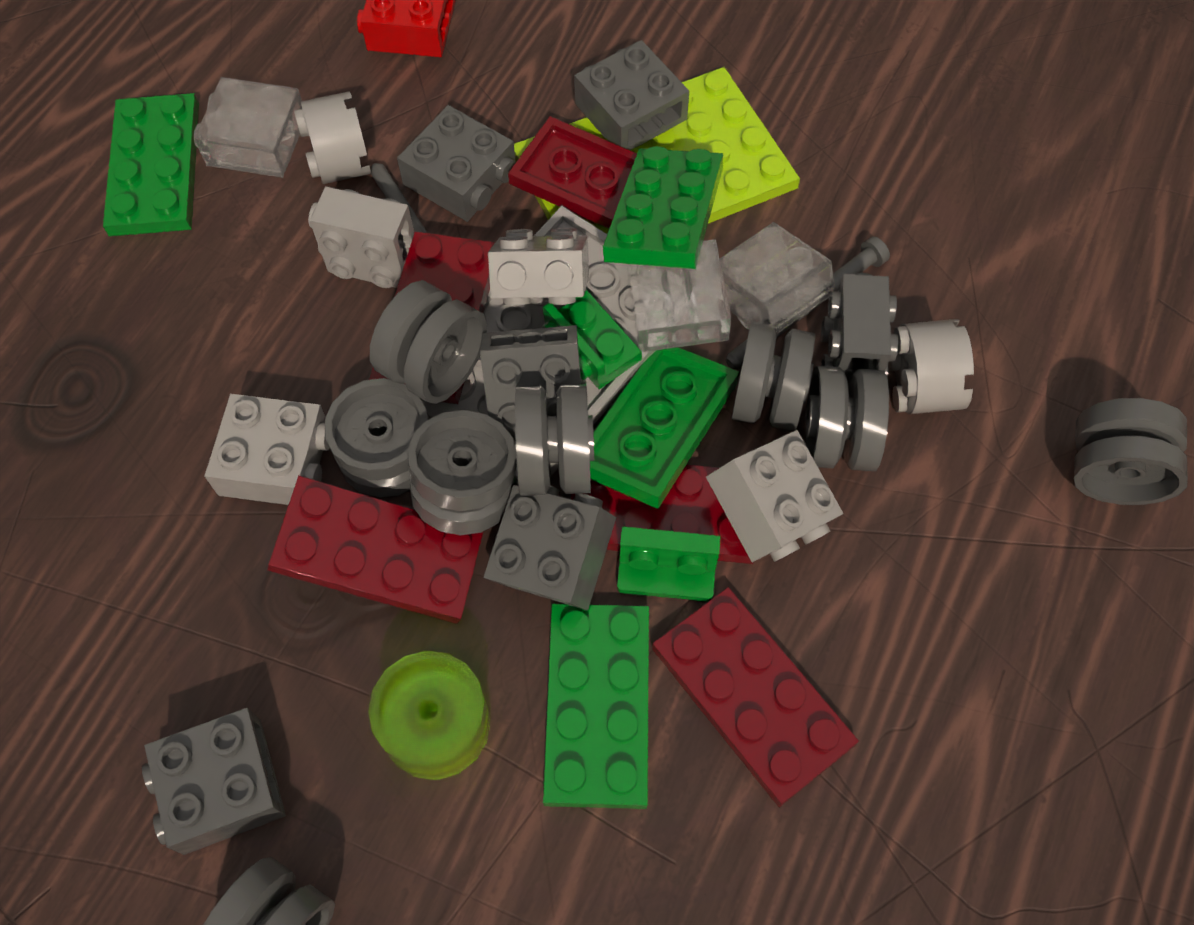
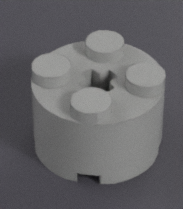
M350 91L300 101L302 109L294 110L301 137L310 136L313 151L306 153L312 178L321 177L322 184L371 174L370 166L361 167L359 157L367 156L355 107L346 109L345 102L352 100Z
M949 319L907 323L895 327L894 334L898 336V351L896 360L888 362V370L895 371L897 386L893 387L892 397L894 409L897 413L920 414L962 410L969 406L973 389L964 390L966 375H974V362L971 342L965 326L956 327L960 320Z

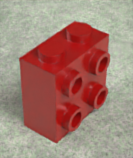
M366 0L364 9L358 11V32L364 35L367 51L442 57L455 0Z

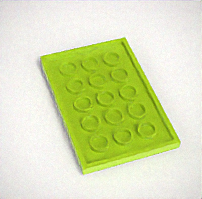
M725 67L682 82L690 91L687 120L631 150L638 153L639 148L647 149L659 146L667 150L691 151L694 149H705L712 153H723V171L708 223L798 188L800 181L799 176ZM587 117L570 123L574 127L605 139ZM534 137L514 144L516 162ZM535 196L549 220L560 207ZM579 216L588 223L598 228L599 230L608 234V228L600 224H597L591 220H588L582 216Z

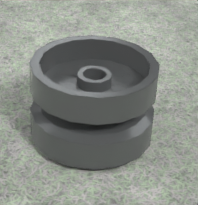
M424 280L410 283L396 294L383 311L374 329L370 343V363L376 372L393 382L405 383L408 391L423 400L434 404L442 402L462 386L480 357L482 333H487L485 315L458 299L452 301L450 294Z
M751 321L731 420L754 424L761 416L766 397L772 399L769 412L771 427L794 432L810 388L814 365L812 363L815 333L791 329L785 336L781 356L774 355L777 338L774 325Z
M815 366L806 404L805 445L818 468L833 469L843 453L849 469L876 472L883 457L888 428L889 389L885 371L857 369L848 384L842 367Z
M386 378L364 380L345 389L332 402L325 418V439L346 482L357 491L378 498L399 496L410 490L407 450L412 435L429 419V416L421 398L408 391L405 384L393 382Z
M586 383L561 384L556 392L557 416H548L547 392L541 385L516 386V455L521 496L547 494L551 485L550 463H559L560 487L565 494L591 493L590 461H594L593 416L588 415Z
M1118 398L1097 403L1083 410L1076 419L1075 442L1076 450L1079 452L1075 455L1074 482L1075 487L1084 495L1102 502L1119 505H1146L1163 502L1179 496L1187 488V455L1184 453L1187 449V418L1178 408L1162 401L1144 398Z
M468 410L443 412L426 420L412 435L407 450L413 508L425 523L438 531L460 536L481 533L498 524L503 518L512 487L515 485L514 474L517 455L511 434L502 423L484 413Z
M270 856L260 859L231 885L213 908L203 925H329L333 917L335 903L311 884L295 890V874Z

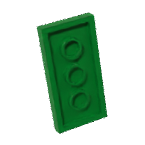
M195 93L115 100L103 228L108 236L192 230L199 103Z
M659 146L647 149L639 148L603 245L604 262L696 269L723 171V153H712L705 149H694L691 151L667 150Z
M664 342L640 366L594 431V461H590V479L658 509L738 384L739 371Z
M552 604L544 806L647 809L649 606L589 605V609L584 610L567 604Z

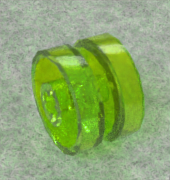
M422 651L399 659L384 671L374 686L368 710L372 733L397 767L417 778L438 780L459 774L477 760L488 741L491 718L480 681L466 663L448 653ZM438 711L437 715L431 719V712Z

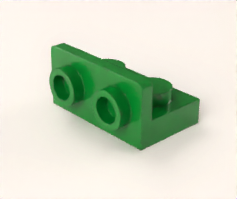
M585 291L584 297H576L575 303L566 304L560 309H557L550 303L542 307L545 321L542 328L577 325L581 379L586 380L589 378L599 390L642 360V351L588 291Z
M622 527L617 583L618 592L709 602L713 599L715 570L719 557L720 536Z

